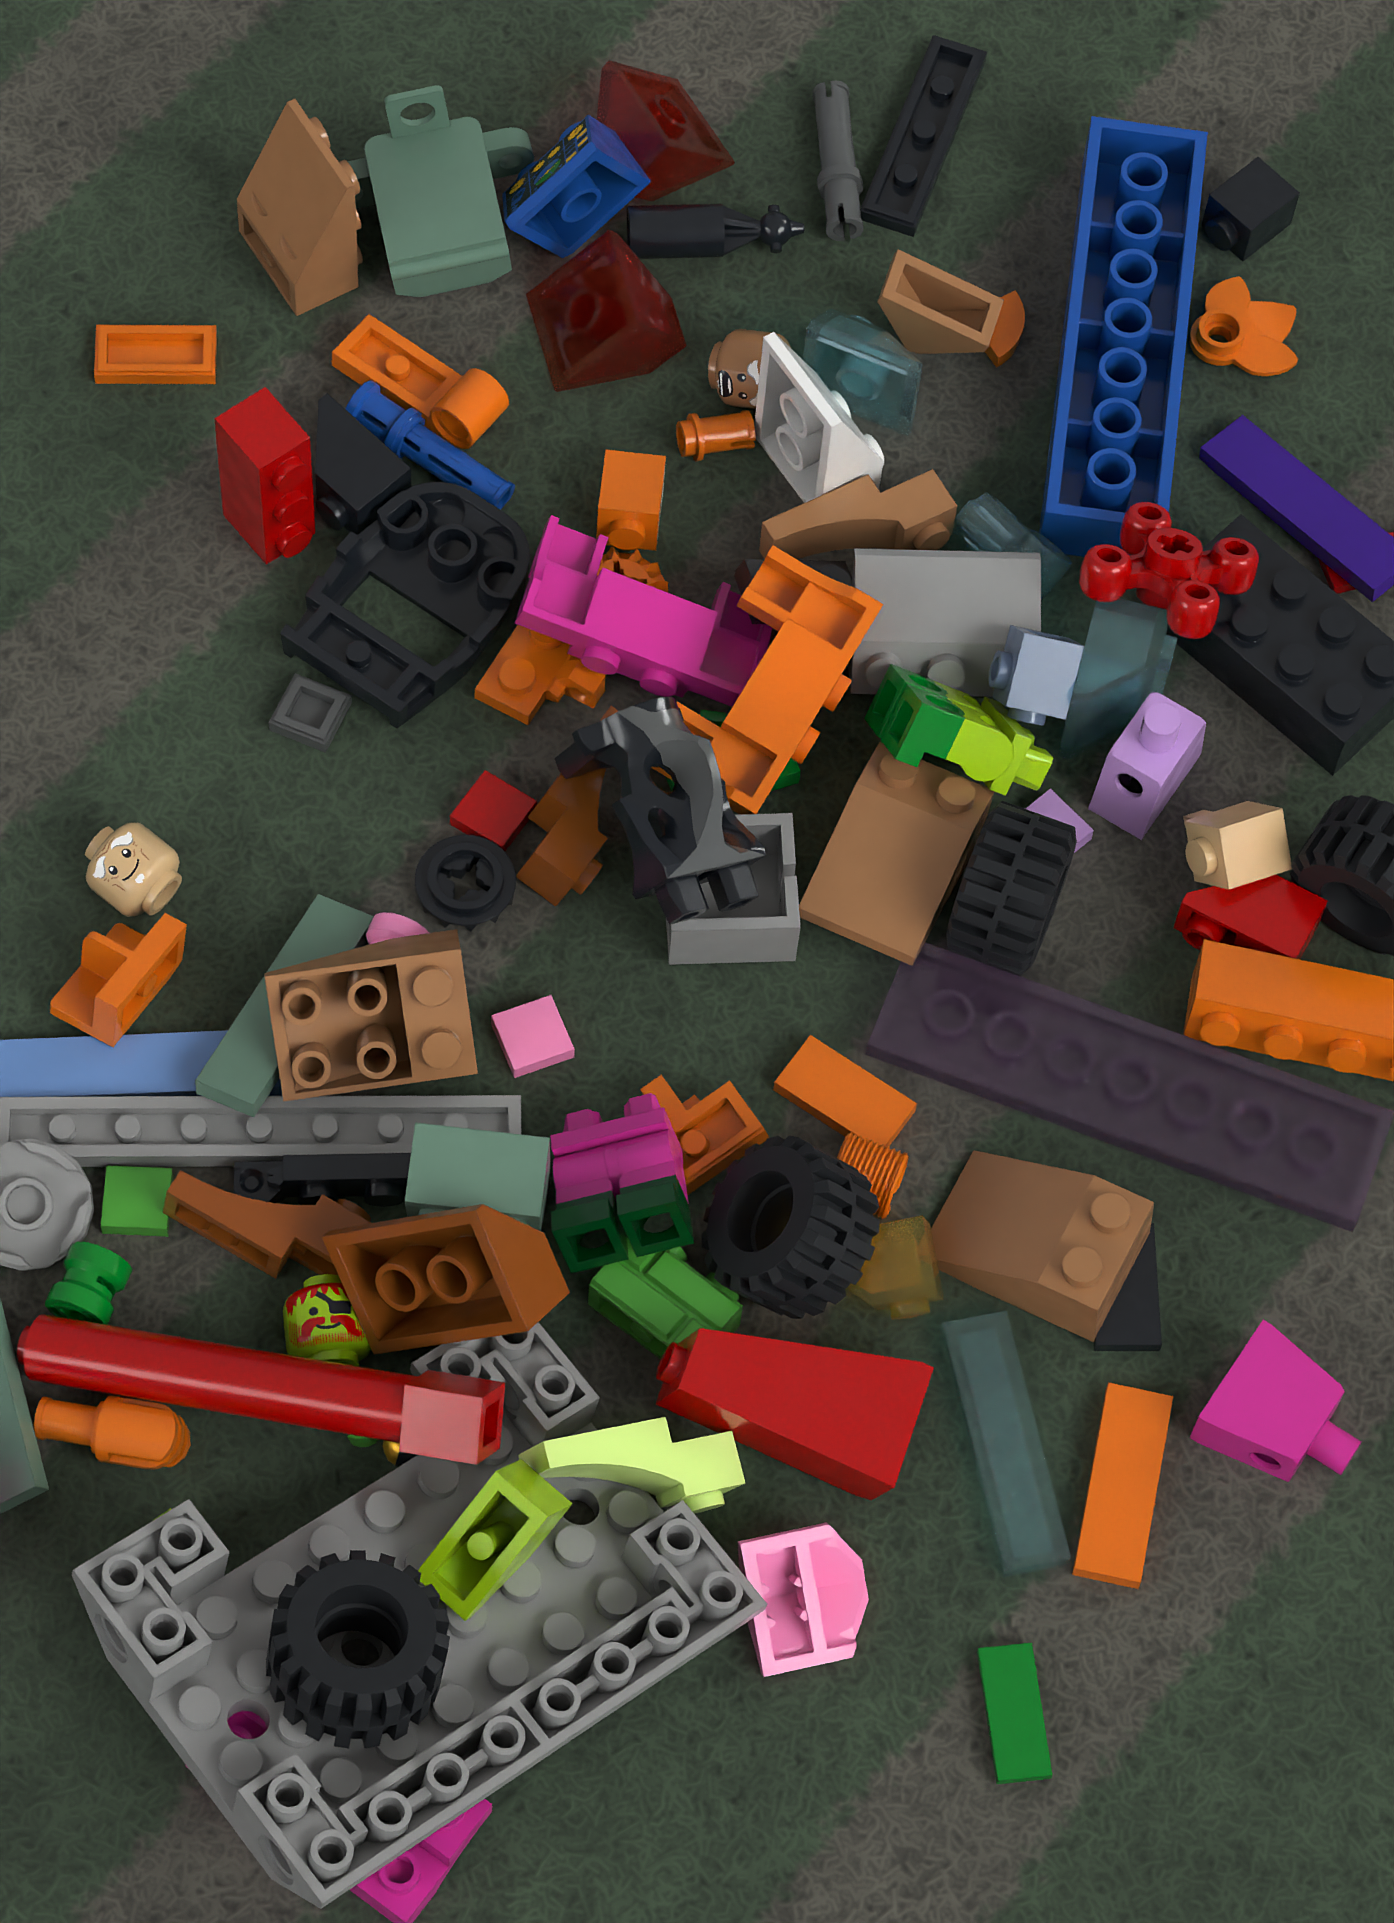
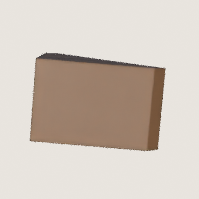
M898 249L893 255L878 304L907 351L918 354L985 352L989 347L1004 299Z

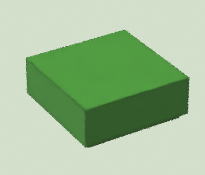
M106 1165L101 1217L102 1234L168 1237L170 1217L163 1213L166 1192L173 1182L172 1168Z

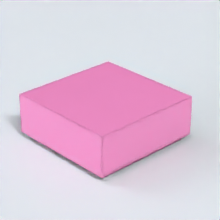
M552 995L491 1015V1025L514 1078L574 1058L575 1049Z

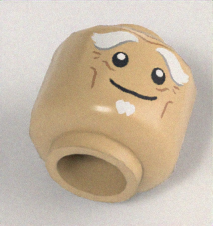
M138 822L127 823L115 831L109 826L105 827L93 838L85 852V856L91 860L86 873L88 886L127 917L138 916L144 912L149 916L158 913L171 900L182 881V876L177 873L180 862L176 851Z

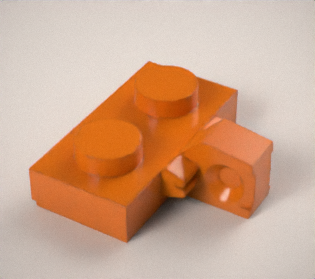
M517 625L476 686L475 699L529 725L545 699L559 703L564 694L594 709L606 691V675L588 669L582 664L580 658L567 654L570 644Z
M662 1075L640 1089L644 1095L649 1093L656 1095L660 1107L665 1108L682 1148L687 1195L725 1170L735 1159L739 1160L745 1155L746 1149L756 1143L760 1145L767 1138H770L730 1080L701 1101L696 1095H693L683 1103H681Z

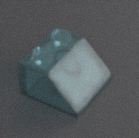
M1121 598L1114 602L1096 601L1058 756L1070 759L1123 732L1151 692L1163 694L1177 642V637L1166 635L1168 627L1166 609Z

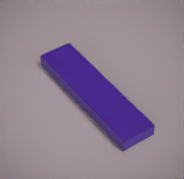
M1241 415L1200 447L1199 459L1371 602H1374L1394 585V537L1244 415Z

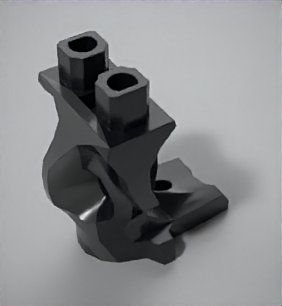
M662 697L630 706L595 724L580 728L572 733L575 743L554 758L558 770L566 779L615 767L620 774L621 799L611 806L626 832L632 849L634 866L632 895L635 899L656 895L669 925L687 921L709 910L700 885L702 883L709 882L718 910L721 912L740 908L759 897L750 865L766 856L764 846L737 819L731 810L726 795L725 781L720 776L710 740L691 733L684 723L681 710L678 708L675 698ZM651 767L662 768L671 776L674 782L672 792L665 793L654 784L649 773Z

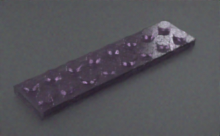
M926 942L913 966L902 961L900 962L868 1041L865 1054L1350 1232L1354 1231L1394 1117V1111Z

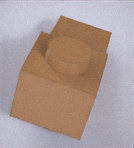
M933 469L881 493L868 474L763 521L759 552L765 559L772 545L795 559H800L814 554L852 548L938 550L947 543L953 533L957 504Z

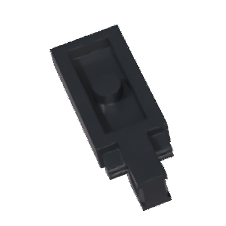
M411 1153L283 1155V1161L235 1162L234 1194L271 1203H277L279 1200L283 1201L286 1197H298L300 1205H316L322 1194L337 1202L338 1196H364V1202L368 1205L380 1207L395 1206L401 1204L403 1196L406 1195Z

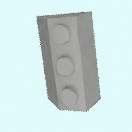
M854 549L852 587L861 590L884 605L848 662L849 678L852 680L850 683L851 694H876L889 665L893 664L967 693L970 696L992 697L994 688L989 686L990 667L995 653L998 650L1004 651L1010 625L1041 631L1040 553Z

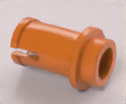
M749 410L699 418L696 413H689L687 420L678 421L676 425V437L682 457L693 456L694 461H702L704 454L745 448L748 450L755 447V426Z

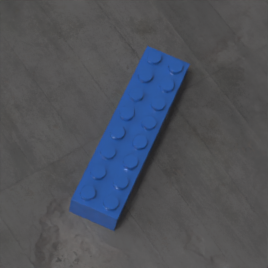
M1095 116L1091 117L1082 162L1038 537V551L1085 557L1087 551L1095 545L1110 544L1123 549L1120 543V530L1125 513L1130 506L1139 502H1151L1164 507L1169 512L1208 132Z

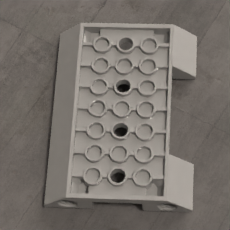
M539 1322L527 1332L441 1344L411 1363L410 1370L414 1376H419L427 1370L505 1382L500 1449L478 1465L417 1455L225 1576L229 1550L190 1499L73 1569V1580L107 1660L268 1876L320 1909L763 1612L768 1605L683 1500L663 1512L648 1492L636 1487L596 1478H544L568 1500H579L586 1503L593 1510L595 1520L585 1525H577L569 1522L562 1516L531 1557L470 1619L464 1621L439 1598L437 1609H446L449 1619L447 1635L450 1636L449 1647L435 1702H430L428 1714L419 1725L410 1721L407 1734L395 1741L387 1733L382 1734L380 1746L364 1749L362 1739H351L349 1749L334 1746L335 1736L324 1733L320 1741H317L305 1735L307 1723L304 1720L292 1725L283 1716L285 1701L275 1703L269 1691L271 1677L266 1676V1657L274 1609L278 1607L279 1595L286 1584L294 1586L298 1571L306 1565H310L318 1571L321 1557L336 1553L340 1561L349 1560L350 1550H366V1560L378 1562L381 1553L396 1557L394 1567L401 1571L408 1565L418 1570L495 1471L518 1461L520 1453L543 1441L597 1431L591 1421L600 1397ZM419 1582V1586L421 1588L425 1586L423 1583ZM339 1632L320 1642L323 1649L332 1658L351 1667H375L395 1657L383 1641L364 1632ZM352 1639L367 1640L376 1647L379 1659L370 1665H355L345 1658L341 1646ZM250 1711L263 1719L267 1730L260 1737L244 1739L231 1731L227 1720L237 1712Z

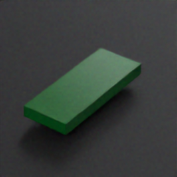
M1032 1643L978 1648L977 1657L996 1784L1051 1779L1052 1768Z

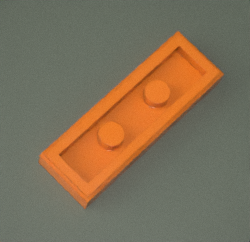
M1108 1382L1072 1575L1135 1589L1139 1588L1173 1396Z

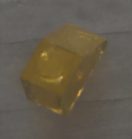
M921 1215L879 1224V1234L872 1237L871 1245L875 1249L871 1260H865L860 1270L863 1275L857 1284L853 1285L850 1283L846 1289L878 1311L890 1310L892 1320L907 1319L930 1313L929 1302L944 1299L930 1222Z

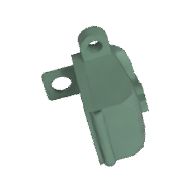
M439 85L385 97L384 103L391 133L370 138L364 147L366 158L347 162L354 170L360 185V193L355 195L356 209L376 204L395 294L425 297L490 283L512 271L509 249L493 179L519 174L523 168L533 163L534 155L528 133L514 127L482 133L479 121L473 117L449 120L443 88ZM415 103H427L434 107L428 116L417 120L405 119L400 115L404 108Z

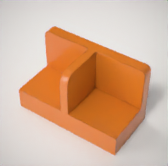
M164 913L146 936L122 923L115 924L106 936L98 932H90L83 940L81 965L51 1000L50 1013L103 1043L114 1047L167 983L183 960L187 924Z

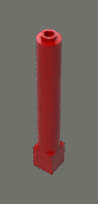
M45 1314L39 1315L31 1326H26L21 1332L18 1341V1362L24 1365L25 1374L32 1381L400 1443L399 1452L478 1465L500 1449L505 1382L427 1370L419 1376Z

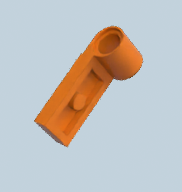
M370 314L332 351V366L361 386L369 380L374 381L380 385L381 394L405 410L412 407L422 413L421 417L425 419V427L460 449H469L509 406V398L506 391L487 372L471 368L462 376Z

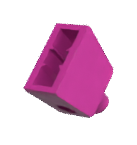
M1264 1319L1198 1416L1190 1435L1192 1440L1287 1482L1291 1480L1306 1455H1309L1341 1476L1362 1441L1329 1421L1345 1393L1341 1384Z

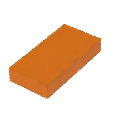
M96 325L95 384H216V325Z
M812 1035L807 1038L778 1076L773 1087L775 1092L846 1137L848 1133L852 1132L857 1137L862 1136L863 1139L873 1140L874 1143L884 1144L885 1147L892 1144L915 1113L917 1106L916 1102Z

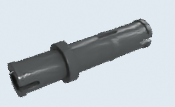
M835 80L830 81L832 92L830 97H827L825 82L816 85L812 91L813 101L815 102L821 172L817 176V184L821 198L825 202L826 234L832 240L845 241V224H849L851 239L857 238L863 233L864 226L861 219L859 195L863 191V181L860 171L856 168L849 87L844 82Z

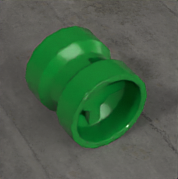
M77 1241L72 1243L64 1260L66 1274L62 1281L53 1284L46 1298L45 1307L57 1317L108 1325L114 1311L111 1301L115 1293L125 1289L132 1273V1267L121 1256L102 1246L89 1242Z

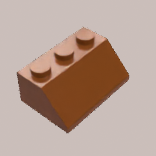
M484 1204L328 1231L322 1236L374 1355L527 1332L570 1293L545 1233Z

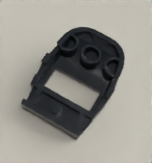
M427 482L411 486L409 489L399 492L377 510L378 519L357 535L351 531L336 548L337 557L324 576L318 575L306 593L307 611L295 629L286 624L280 633L285 655L290 658L296 655L389 717L390 724L397 729L444 694L468 673L517 602L522 592L530 563L528 540L518 523L474 492L452 483ZM371 575L465 638L447 659L444 658L433 667L344 608L343 605Z

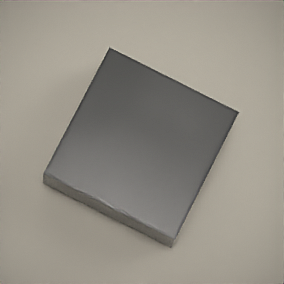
M295 673L268 722L269 730L326 753L352 704V695Z

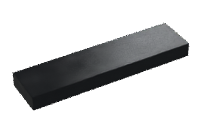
M936 35L932 36L861 206L862 221L914 237L986 62V51Z

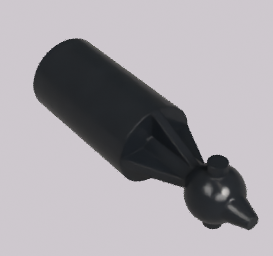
M722 204L627 206L629 259L723 257L758 238L770 246L771 253L782 252L783 244L791 237L802 234L805 231L804 224L790 220L784 213L780 212L779 205H769L768 213L763 215L760 220L751 218Z

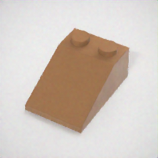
M879 742L856 782L799 904L800 918L913 966L972 855L977 839L987 819L994 791L922 759L918 767L898 761L892 756L885 745Z
M974 1150L917 1253L916 1259L980 1291L1094 1342L1150 1233L1154 1202L1095 1175Z

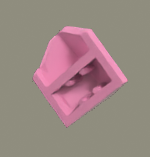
M821 1523L738 1541L739 1569L768 1604L763 1612L748 1621L762 1676L766 1677L852 1658L857 1646L855 1638L869 1598L862 1559L828 1523Z

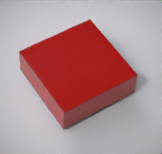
M484 770L450 814V825L466 835L486 838L506 851L530 820L528 816L536 807L537 801Z

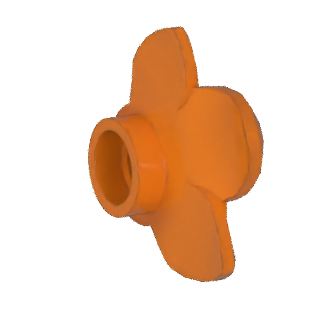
M1240 276L1229 278L1213 286L1205 298V313L1193 323L1189 335L1190 347L1199 359L1216 366L1234 364L1245 372L1256 376L1279 375L1297 365L1298 358L1287 345L1282 343L1294 324L1297 313L1294 306L1276 302L1250 301L1249 290ZM1221 335L1228 340V342H1217L1211 339L1210 336Z

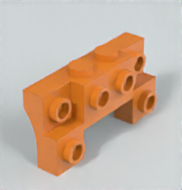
M772 545L759 570L742 594L737 607L774 628L778 633L721 727L678 701L676 702L681 710L684 723L691 733L710 740L720 776L725 781L726 795L731 810L738 814L758 813L790 758L799 764L803 763L821 733L810 725L822 706L833 712L852 682L842 672L884 605L861 590L843 584L812 569ZM651 767L672 780L671 776L662 768Z

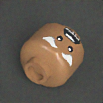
M735 329L726 335L723 342L719 341L714 345L708 365L709 384L711 388L717 389L718 395L725 404L733 407L756 409L763 337L771 332ZM777 334L791 348L787 338Z

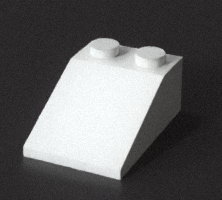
M775 332L763 337L754 422L756 439L802 501L806 503L868 474L879 490L884 456L877 441L870 434H862L851 419L849 407L842 395L835 390L830 392L818 374Z

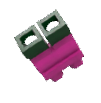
M652 1093L629 1098L628 1102L624 1105L625 1117L606 1122L602 1121L599 1112L590 1109L569 1113L565 1117L563 1132L550 1135L551 1150L555 1157L553 1160V1177L556 1188V1210L551 1211L552 1233L571 1273L628 1260L627 1237L636 1257L694 1243L683 1169L682 1148L665 1108L660 1107L656 1095ZM670 1213L674 1224L667 1230L657 1233L644 1230V1224L651 1216ZM605 1228L610 1239L607 1243L597 1248L589 1249L580 1245L581 1239L587 1232Z

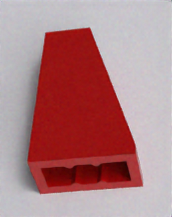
M699 1328L678 1344L672 1342L664 1352L656 1373V1379L663 1382L656 1405L717 1433L732 1431L735 1441L850 1494L872 1501L895 1488L934 1367L920 1361Z

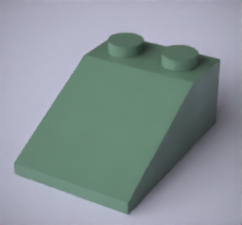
M415 1122L405 1195L407 1216L484 1204L541 1231L551 1184L550 1138Z

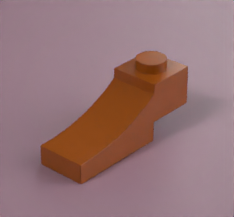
M611 705L600 721L618 712V710ZM606 769L596 770L566 779L560 773L528 816L530 820L548 833L517 873L516 878L555 907L570 889L581 895L603 866L594 857L608 839L598 831L599 798Z
M181 1170L166 1192L163 1208L165 1215L275 1279L289 1258L319 1275H338L322 1236L330 1230L371 1223V1217L364 1209L345 1199H338L335 1202L322 1194L316 1205L271 1203L224 1191L202 1182Z

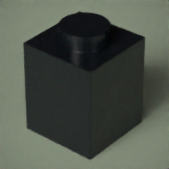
M1257 157L1209 194L1202 226L1205 228L1207 237L1215 247L1222 251L1230 250L1241 261H1245L1292 223L1300 192L1261 158Z

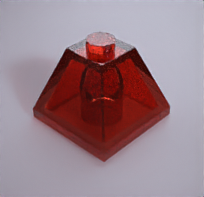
M610 60L603 66L601 70L597 120L617 133L651 180V183L638 193L635 198L655 201L734 165L735 161L678 79Z
M611 230L605 232L526 293L556 392L650 374L687 346L671 296L618 233Z

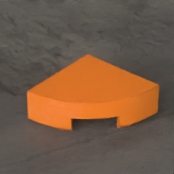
M1016 290L1000 297L1004 301L989 347L985 350V353L996 368L1005 363L1014 354L1023 334L1025 311Z

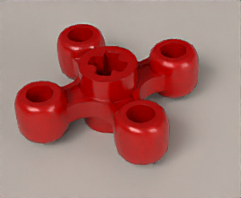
M1139 502L1130 506L1123 518L1120 530V543L1123 549L1110 544H1100L1090 548L1081 565L1079 584L1082 592L1087 597L1099 602L1117 601L1124 595L1126 590L1136 588L1137 597L1144 604L1154 609L1167 611V623L1174 633L1188 639H1199L1211 633L1216 623L1220 607L1217 591L1228 595H1238L1249 590L1256 576L1259 555L1252 543L1236 537L1222 538L1214 544L1211 550L1203 551L1202 543L1196 536L1187 531L1172 528L1171 516L1164 507L1151 502Z

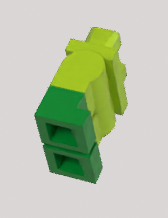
M893 664L889 665L864 718L896 760L918 767L924 752L958 764L967 776L976 781H983L989 790L1005 796L1012 782L1037 791L1041 787L1053 761V757L1047 750L1034 746L1035 736L1029 729L1022 727L1015 719L1008 717L1009 711L1002 703L984 697L981 705H979L976 699L967 693Z

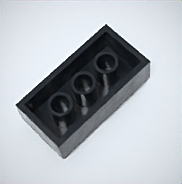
M1240 514L1203 548V551L1211 550L1217 541L1227 537H1236L1252 543L1257 549L1259 563L1250 589L1238 595H1228L1217 591L1220 599L1217 620L1211 633L1204 638L1188 639L1174 633L1167 623V611L1153 609L1150 622L1333 776L1394 719V641Z

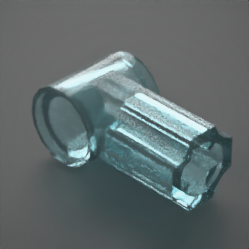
M987 492L975 500L968 501L956 516L957 524L953 532L973 551L1040 553L1041 602L1072 566V561L1061 549L1039 532L1027 528L1001 501Z

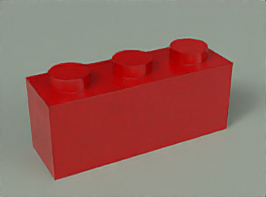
M264 387L214 418L223 515L267 565L281 555L285 558H290L299 554L308 546L312 535L316 532L310 437L271 392Z

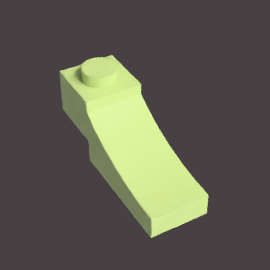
M666 1417L543 1441L518 1455L519 1460L522 1459L543 1478L585 1477L614 1481L655 1495L660 1508L674 1506L683 1500L694 1514L725 1505L723 1494L745 1484L732 1431L672 1443Z

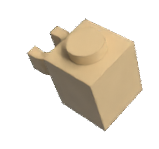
M1246 801L1214 812L1201 810L1183 816L1188 839L1185 849L1186 859L1196 882L1230 890L1292 869L1283 808Z

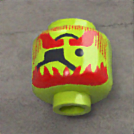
M322 1274L306 1279L303 1283L304 1288L291 1294L283 1306L288 1355L359 1366V1362L369 1355L371 1348L339 1276Z

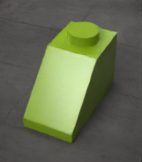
M522 1459L495 1471L418 1569L421 1573L420 1582L425 1586L432 1584L439 1593L440 1599L464 1621L470 1619L531 1557L573 1503Z

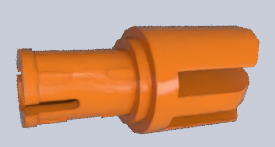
M110 1395L105 1401H101L98 1406L53 1400L51 1397L44 1396L39 1401L34 1418L36 1438L90 1446L92 1453L95 1454L99 1462L141 1469L173 1467L186 1457L191 1446L190 1431L184 1419L178 1416L170 1407L157 1402Z

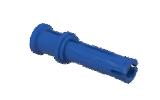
M372 380L365 382L354 393L345 409L399 458L407 457L437 477L441 482L462 486L500 510L510 500L514 493L515 484L506 481L467 453L425 427V419L421 417L422 413L412 407L405 410L381 394L380 385Z

